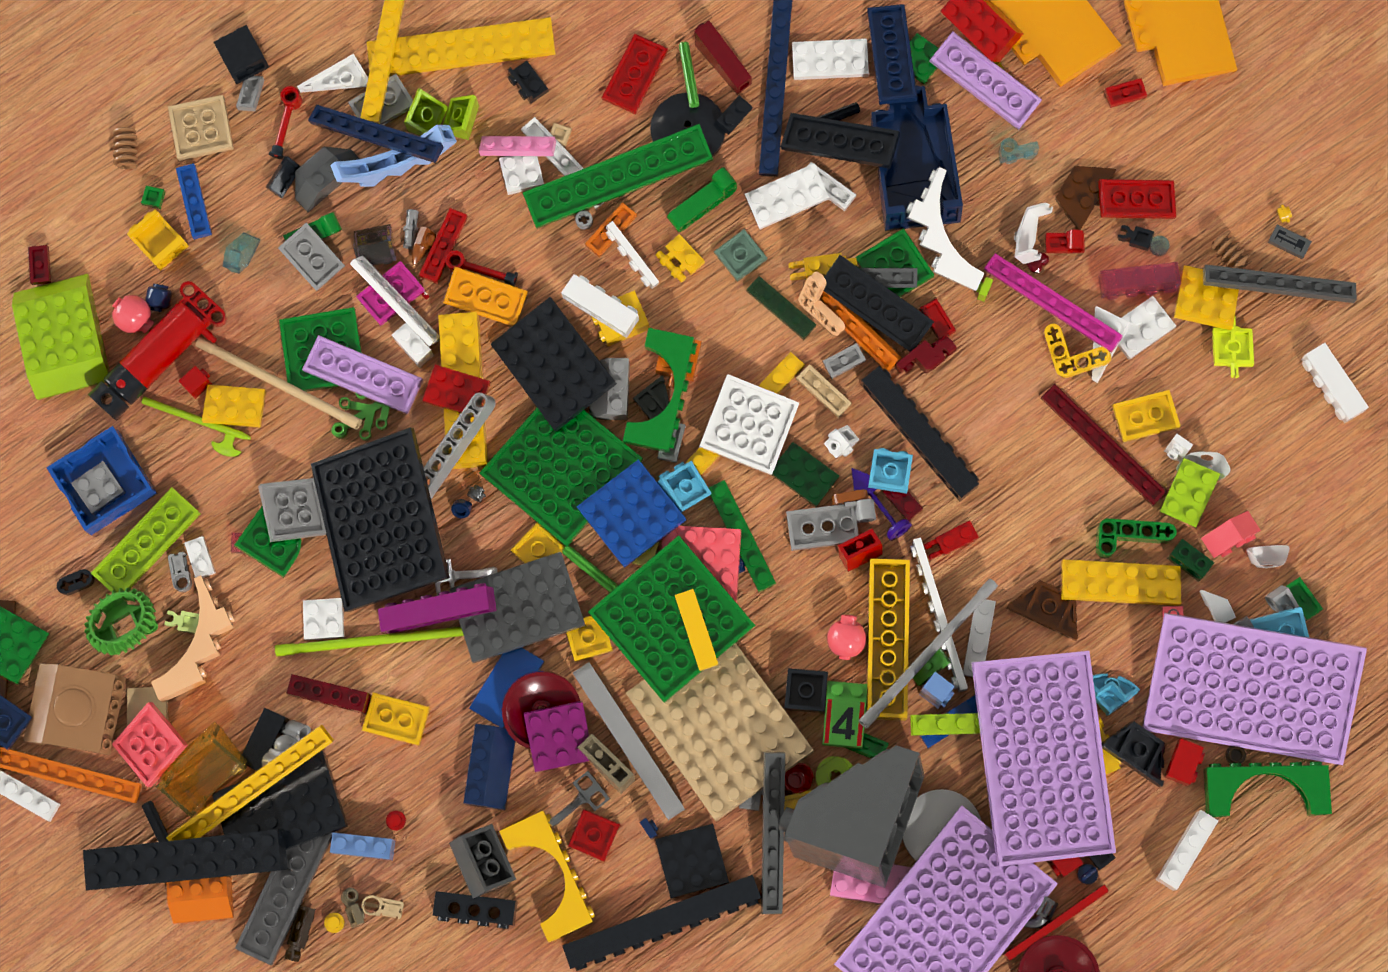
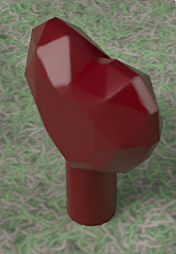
M1038 252V254H1042L1041 259L1026 263L1029 270L1033 273H1039L1042 270V266L1047 265L1049 262L1048 255Z

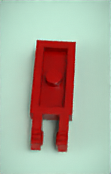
M969 520L935 537L934 540L925 543L923 546L925 550H928L938 544L940 550L928 556L929 561L979 539V536Z

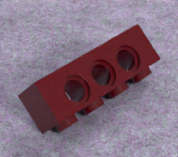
M291 674L286 692L293 697L362 714L367 713L371 695L368 692Z

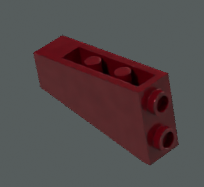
M707 21L705 24H699L694 31L696 48L738 95L752 84L751 75L710 21Z

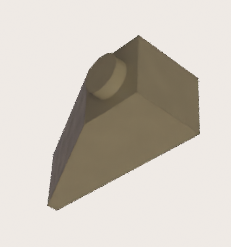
M593 734L578 746V749L620 794L635 781L634 774Z

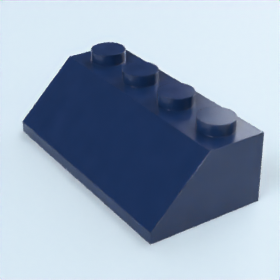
M475 724L463 801L465 805L500 810L506 809L516 741L505 728Z

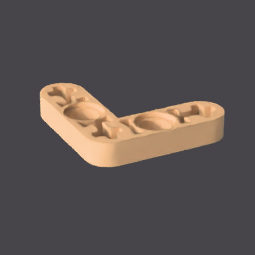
M814 272L807 278L798 297L799 303L831 334L838 336L845 329V324L820 300L827 282L821 273Z

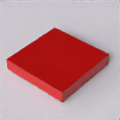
M583 809L568 847L605 862L620 824Z

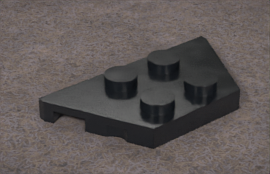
M1135 721L1129 722L1102 742V749L1157 787H1163L1164 780H1161V768H1164L1163 754L1165 752V742Z

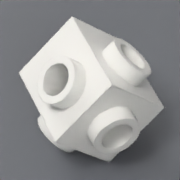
M846 425L828 434L829 439L824 444L835 458L842 455L846 457L853 451L852 447L859 441V438Z

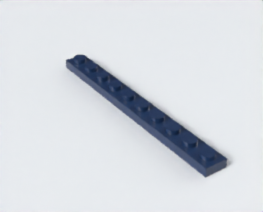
M792 0L773 1L759 175L778 177Z

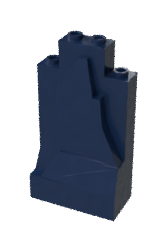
M916 85L917 101L887 104L888 110L871 112V126L900 132L891 168L877 166L885 231L925 227L908 219L906 209L909 203H913L916 199L921 202L923 201L921 195L925 187L929 188L931 181H929V177L932 171H936L939 167L947 170L940 194L942 223H961L963 202L947 104L935 103L928 106L925 86Z

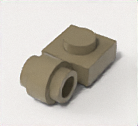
M347 888L341 894V901L347 908L345 911L353 929L364 923L365 915L362 908H359L358 903L355 904L359 897L358 892L354 888Z

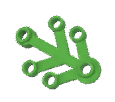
M355 393L357 398L359 399L367 398L364 396H359L357 393ZM347 397L339 400V406L343 410H358L360 412L354 416L361 420L365 419L364 427L359 432L362 440L368 441L371 439L374 415L380 408H382L381 415L376 420V427L379 430H385L388 427L387 419L391 407L379 402H374L371 405L350 401ZM343 401H348V405L342 406ZM384 421L385 425L383 427H379V422ZM337 422L332 426L331 431L336 438L342 439L347 436L348 429L351 427ZM342 427V431L336 432V428ZM364 432H369L367 437H362Z

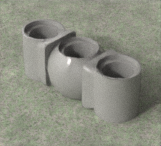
M295 720L288 721L285 729L282 731L283 735L275 740L274 749L270 748L269 752L264 755L262 767L309 734L311 728Z

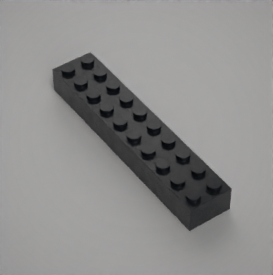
M284 829L83 850L86 891L288 869Z

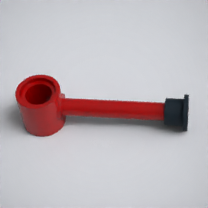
M293 86L285 87L280 94L285 109L276 143L269 152L270 156L278 159H283L284 157L282 155L284 150L282 146L292 110L300 108L303 102L299 91ZM290 96H296L294 100L287 101Z
M450 251L445 257L446 265L451 273H453L455 267L503 280L504 283L515 286L517 281V272L514 274L510 272L503 273L467 262V259L464 258L460 251ZM454 259L461 260L458 265L451 264Z

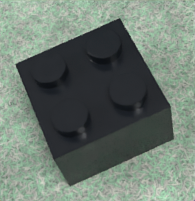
M788 668L785 710L824 714L828 672Z

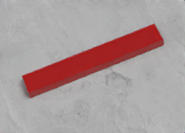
M1105 884L1101 885L1003 955L1007 960H1012L1032 944L1108 893V888Z

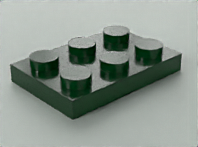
M794 442L791 443L777 461L772 476L814 507L819 505L839 478L837 473Z

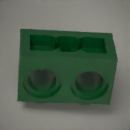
M1183 539L1167 557L1168 560L1176 566H1180L1183 571L1198 582L1203 579L1215 563Z

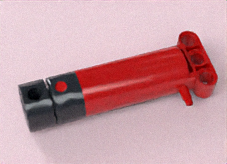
M186 281L181 284L180 293L183 298L104 377V381L108 385L101 381L88 394L116 421L129 408L124 401L126 400L132 405L201 334L212 343L217 341V338L214 337L207 327L210 324L215 327L225 325L227 321L226 314L193 282ZM187 287L194 288V293L192 295L188 296L184 294V291ZM201 300L208 301V306L204 309L198 307ZM221 313L223 317L221 321L215 322L212 320L213 315ZM112 397V402L106 405V399Z

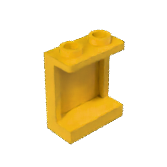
M156 209L148 212L144 219L138 224H134L127 233L131 240L160 271L189 247L185 240L178 235Z

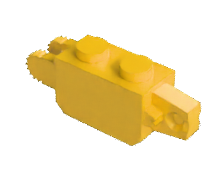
M842 253L806 257L802 261L791 262L788 264L789 269L804 268V272L793 273L790 275V279H805L806 281L814 272H819L825 276ZM856 258L847 259L854 265L858 266Z

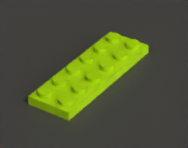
M171 487L91 574L111 592L112 590L118 592L119 588H122L124 591L127 587L131 589L201 513Z

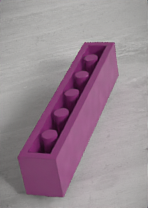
M480 583L474 585V588L471 589L467 587L457 588L456 592L450 593V591L439 592L438 596L435 597L425 595L421 596L420 600L406 599L402 601V604L398 605L396 603H388L384 605V608L378 609L381 632L391 634L497 610L493 587Z

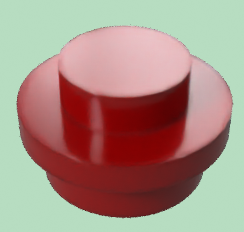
M392 811L386 817V824L391 830H401L406 824V817L400 811Z

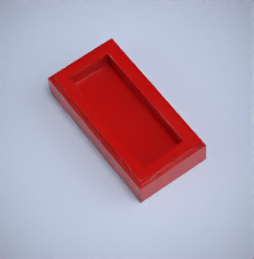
M937 298L920 307L922 313L934 320L931 329L938 340L945 335L948 337L956 332L955 327Z

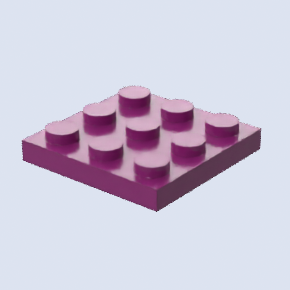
M582 701L524 713L535 772L589 761L578 749V746L589 737Z

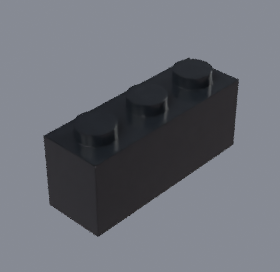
M264 708L238 762L256 771L262 768L264 755L269 752L270 748L274 749L275 740L282 736V731L290 719Z

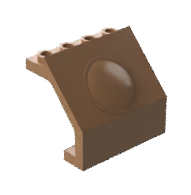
M40 663L29 712L32 719L26 727L23 741L110 755L126 678L111 673Z

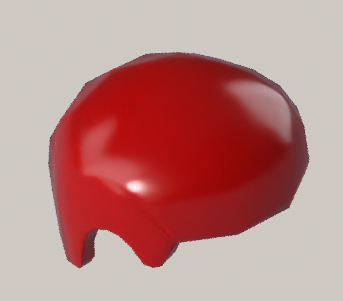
M798 763L785 773L786 790L794 794H801L811 787L814 778L811 768L805 763Z

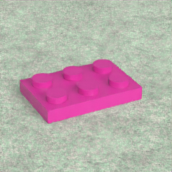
M401 261L382 275L408 303H411L425 292L422 285ZM371 285L356 296L380 326L397 314Z

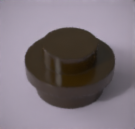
M1230 746L1226 750L1225 757L1229 763L1242 764L1245 761L1246 753L1241 747Z

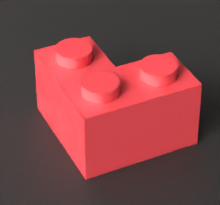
M1246 511L1229 519L1201 539L1213 558L1220 555L1224 558L1233 552L1231 548L1234 546L1239 548L1256 539L1255 534L1261 530L1249 511Z

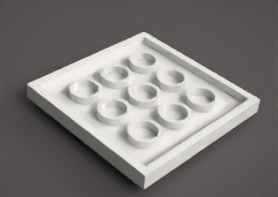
M727 374L699 447L772 475L799 402Z

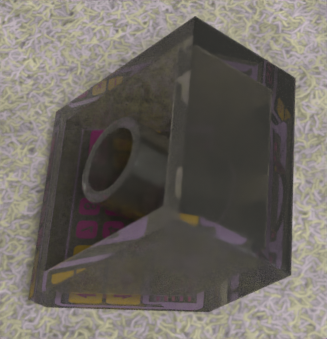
M391 224L354 231V252L356 258L364 256L372 266L390 264L396 261V249Z

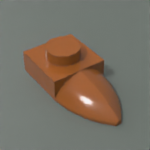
M420 227L412 253L413 265L423 258L426 251L430 252L435 241L436 234L427 227Z

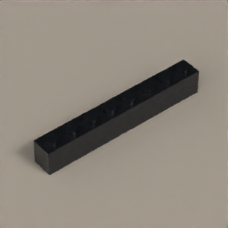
M878 366L861 380V386L959 502L978 488V477L974 472H969L966 469L964 460L961 457L957 458L953 453L954 449L948 442L944 443L940 438V432L928 424L929 420L925 414L919 413L916 410L914 401L904 396V390L898 383H893L890 373Z

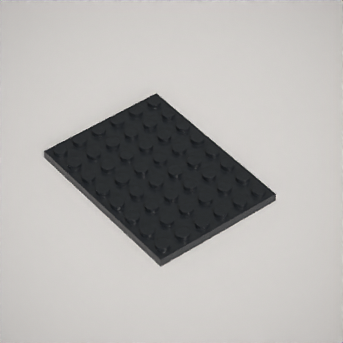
M407 428L311 463L344 612H351L450 578L414 428Z

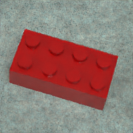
M949 0L940 11L992 62H1000L1024 34L990 0Z

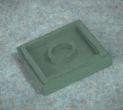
M745 229L714 251V254L737 282L767 260L766 255Z

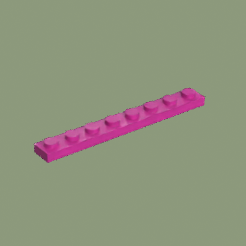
M996 253L985 266L984 270L1109 352L1112 353L1123 338V335Z

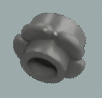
M474 485V487H469L467 495L473 500L481 502L483 497H486L484 494L485 490L480 486Z

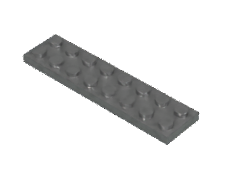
M332 833L286 850L288 869L271 871L235 949L269 965H273L294 921L298 908L331 842Z

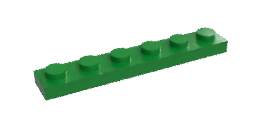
M725 480L708 487L712 493L710 496L726 528L741 529L740 557L758 593L776 585Z

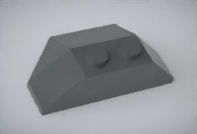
M322 147L295 171V200L309 213L343 183L337 182L330 165L336 161H351L360 158L351 149Z

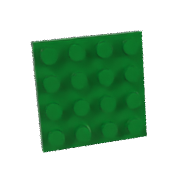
M355 307L279 320L287 382L305 392L339 387L304 372L302 369L318 335L362 353Z

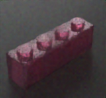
M1178 262L1102 270L1098 276L1101 298H1107L1108 300L1117 299L1119 296L1124 295L1129 298L1135 297L1141 293L1154 295L1158 291L1172 293L1181 285Z

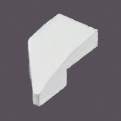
M1200 590L1205 606L1209 608L1214 621L1226 623L1236 618L1228 599Z

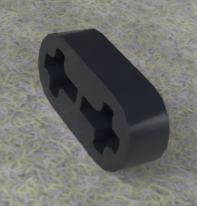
M82 569L59 579L56 585L57 590L63 595H72L92 586L95 578L90 571ZM84 574H85L86 576H89V578L86 579V580H87L86 583L83 582V581H79V580L83 579V575H84ZM65 582L69 584L74 583L68 586L69 590L62 589L65 586Z

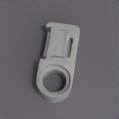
M184 552L168 556L173 587L179 592H187L192 587L191 573L188 571L187 560L184 557L187 554ZM180 578L187 579L186 587H178L177 582Z

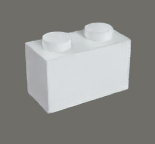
M407 323L403 324L392 334L395 342L419 368L434 356L431 349Z

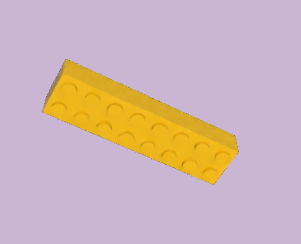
M477 312L438 315L441 366L483 379L480 321ZM444 409L445 436L461 413ZM486 421L453 469L485 467L487 465ZM463 431L460 432V438L463 436ZM452 447L449 448V454L452 452Z
M870 559L866 712L874 706L908 669L910 560ZM908 683L885 707L876 720H907Z

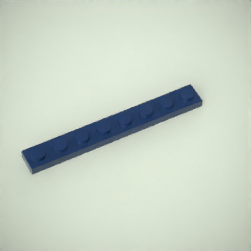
M316 105L308 119L313 125L436 163L444 148L441 143L320 105Z

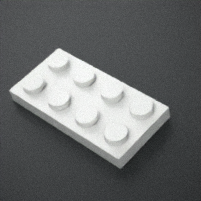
M867 39L792 42L794 80L869 77Z
M815 163L745 194L759 229L830 199Z

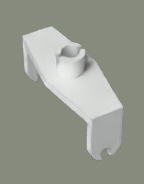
M1048 203L1027 207L1018 231L1014 233V240L1016 242L1015 258L1023 264L1041 259L1042 254H1038V250L1033 249L1036 241L1038 217L1052 213L1053 207L1049 208L1050 204Z

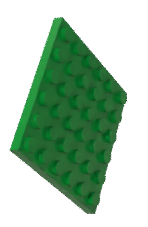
M536 408L479 474L567 547L588 524V521L577 509V506L638 459L642 462L643 458L585 410L556 432L539 409Z
M677 536L588 611L664 703L702 672L699 671L675 595L694 589L716 658H719L756 626L680 536Z

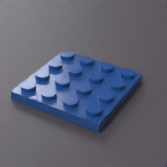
M639 459L577 506L580 513L624 568L686 521L685 516Z

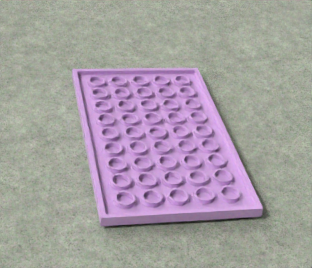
M1164 613L1142 727L1147 731L1343 765L1367 648Z
M1081 651L971 663L997 866L1116 853L1090 652Z
M961 805L834 965L843 972H988L1041 906L1045 896L1048 897L1058 883L1033 863L997 866L992 829Z

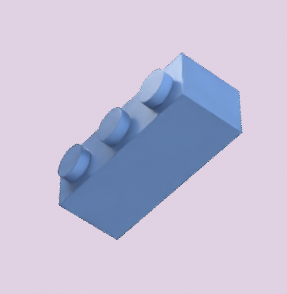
M934 672L919 695L939 709L941 705L945 707L955 693L952 690L955 686L937 672Z
M333 832L330 853L393 860L396 840Z

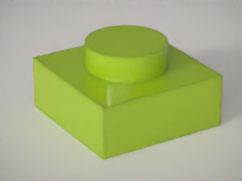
M986 277L984 282H980L976 290L979 293L978 300L985 301L993 279Z

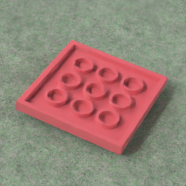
M678 526L662 539L661 550L677 536H680L737 603L741 529Z

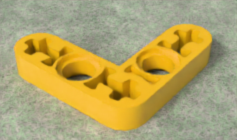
M1050 324L1045 328V338L1055 370L1062 378H1069L1105 366L1111 361V353L1104 347H1098L1071 357L1062 328L1057 324ZM1054 328L1056 331H1059L1056 333V337L1058 340L1062 339V342H1055L1054 337L1049 335L1052 332L1051 329ZM1057 346L1064 347L1063 355H1055L1054 350ZM1100 352L1107 354V356L1104 357V361H1101V359H1095L1094 361L1096 362V364H1093V360L1090 357V355L1092 354L1094 358L1099 357ZM1085 357L1089 360L1087 367L1081 368L1078 362L1081 358ZM1072 361H1074V365L1077 368L1076 371H1074L1073 367L1067 369L1068 373L1066 374L1063 371H1060V369L1063 368L1064 364L1067 367L1072 366Z

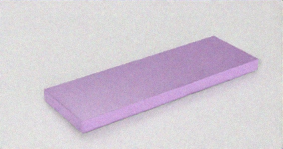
M953 31L929 61L1018 130L1042 101L1036 94L994 62L990 61L985 55Z
M319 335L302 369L304 372L405 414L409 413L423 383V378Z

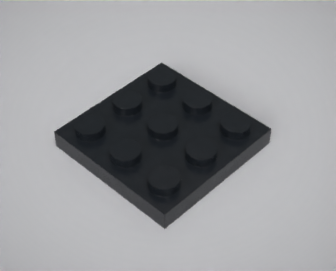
M713 824L655 839L670 898L729 883Z

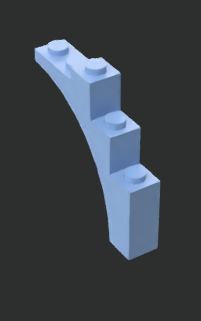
M436 125L428 132L419 136L441 143L444 147L441 154L457 142L450 125ZM390 150L363 159L336 161L330 166L337 182L359 183L360 187H374L386 176H402L415 164L429 165L431 162Z

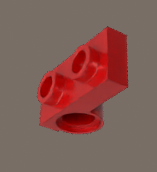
M1075 229L1069 230L1066 233L1045 234V253L1085 252L1083 230Z

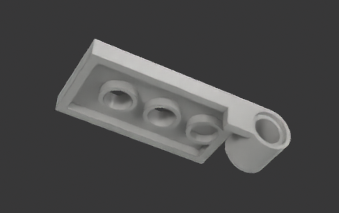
M863 499L845 502L842 505L786 511L791 551L835 546L858 536L857 523L876 520L874 500ZM829 521L833 524V529L825 531L822 528V524ZM805 524H811L814 527V531L806 534L802 528Z

